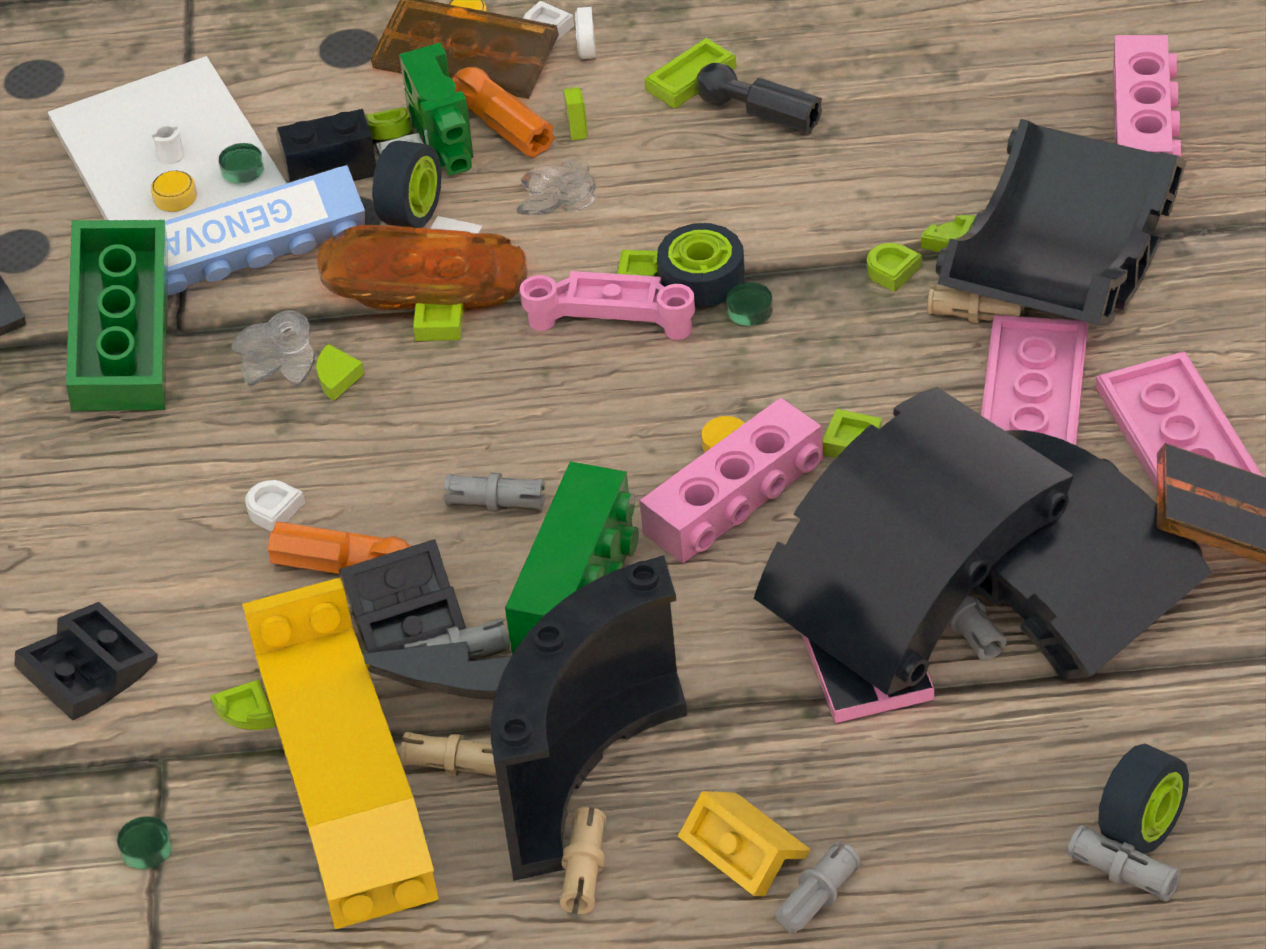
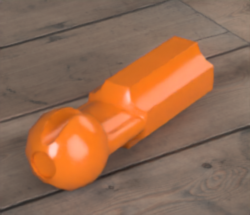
M466 67L460 69L454 75L452 80L455 82L456 92H463L467 102V109L485 121V124L527 156L536 158L541 152L549 149L555 138L553 136L554 126L514 95L498 86L485 71L477 67Z
M277 521L273 531L270 533L267 550L271 564L340 574L338 569L410 547V545L404 539L396 536L382 538Z

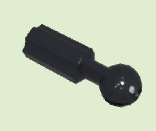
M722 63L706 65L701 68L696 77V89L704 101L719 105L734 99L746 104L748 114L809 134L818 124L822 113V98L762 78H758L752 85L739 81L733 69Z

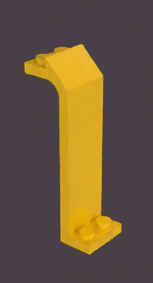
M340 577L243 603L242 607L256 662L309 831L334 928L339 929L439 900L433 875L434 868L414 797L369 671L365 665V660L353 629Z

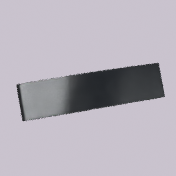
M467 641L364 653L365 665L370 673L420 689L494 700L503 671L511 658L503 657L472 661L471 650Z

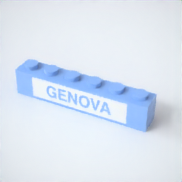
M348 166L338 167L166 220L168 295L180 293L188 285L204 280L209 282L222 280L230 275L231 272L239 269L264 267L275 258L287 254L302 255L308 253L317 245L332 240L337 242L347 241L357 236L359 232L364 231L365 209Z

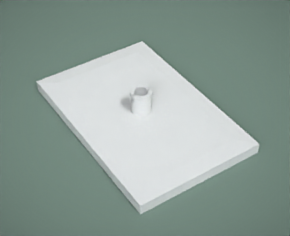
M207 56L48 111L53 129L105 220L166 221L286 184V181ZM175 170L191 175L197 191V197L192 205L186 209L174 212L163 211L156 207L151 193V184L156 177L162 173Z

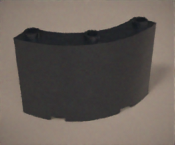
M1020 119L1018 129L1014 128L1009 136L1007 144V154L1009 157L999 183L984 212L977 213L973 227L966 234L956 239L950 238L947 248L943 247L939 253L936 263V274L940 275L938 284L1096 325H1107L1115 320L1116 311L1114 308L1124 310L1127 307L1152 262L1160 243V237L1154 236V231L1160 215L1170 216L1187 161L1177 155L1164 152L1159 154L1038 126L1031 121Z
M938 387L921 392L894 407V418L880 429L871 424L828 466L795 510L793 515L798 517L800 521L786 545L781 542L776 543L753 598L886 695L909 686H914L923 679L928 670V660L935 645L966 596L974 587L979 586L986 579L991 567L1018 542L1037 529L1058 520L1062 516L1069 503V496L1067 494L1074 475Z
M1006 430V432L1074 475L1067 494L1069 496V503L1065 512L1058 520L1032 532L1005 553L991 567L986 579L972 590L982 595L996 607L1005 602L1025 620L1020 629L1040 649L1062 681L1091 677L1209 576L1212 571L1202 558V550L1196 541L1186 536L1171 518L1167 517V513L1141 488L1119 472L1118 468L1111 461L1104 458L1100 459L1081 447L1051 435L1028 430Z
M665 556L639 561L610 572L566 597L546 613L527 633L503 671L495 693L491 714V745L513 881L565 870L562 866L563 835L568 815L567 806L574 789H579L589 773L603 759L602 752L621 737L628 740L651 727L687 716L686 701L677 673L671 602L676 601V593Z

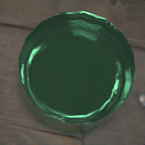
M237 143L228 146L219 155L221 175L227 181L238 184L255 180L264 170L262 152L255 145L248 143Z
M747 282L736 285L728 292L726 297L728 316L732 321L740 325H758L770 318L773 312L772 293L766 286L760 283Z
M152 816L139 817L126 823L118 833V848L122 860L129 867L150 869L164 862L171 853L172 840L167 825L161 819Z

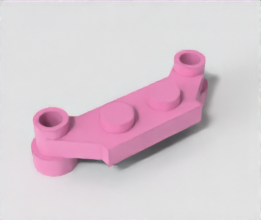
M571 271L569 278L555 283L548 276L536 275L525 279L520 285L522 307L527 311L530 327L537 331L548 330L555 325L556 319L570 316L655 322L663 327L665 335L673 340L685 339L692 332L691 317L695 313L693 291L688 286L682 284H671L664 287L661 277Z

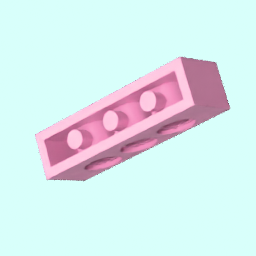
M1115 35L1113 61L1115 144L1158 154L1164 152L1181 157V140H1172V137H1179L1180 112L1179 110H1171V108H1178V81H1170V79H1176L1177 53L1168 52V35Z
M780 397L639 500L643 534L684 564L698 552L707 550L718 537L733 526L743 523L753 511L769 499L778 497L788 485L804 473L814 470L819 462L823 460L822 426Z

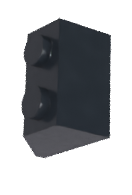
M363 109L340 112L336 115L277 127L276 136L289 183L345 165L348 166L353 181L374 177L376 159L372 136Z

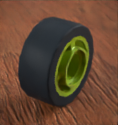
M398 140L390 142L382 151L376 164L372 187L374 210L380 221L387 225L416 229L425 226L432 218L439 200L442 175L440 160L434 148L428 144Z
M712 223L689 224L679 227L666 235L658 246V276L661 277L662 285L664 287L671 284L688 286L694 293L695 307H710L723 303L736 295L744 283L743 245L738 236L726 227Z
M1145 743L1134 746L1113 769L1103 790L1098 814L1101 834L1123 844L1126 842L1135 846V850L1143 854L1154 851L1168 837L1183 810L1189 787L1187 764L1181 759Z

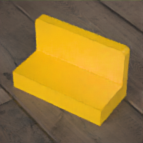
M702 791L677 836L753 896L766 895L785 859H806L810 852L809 847L734 792Z

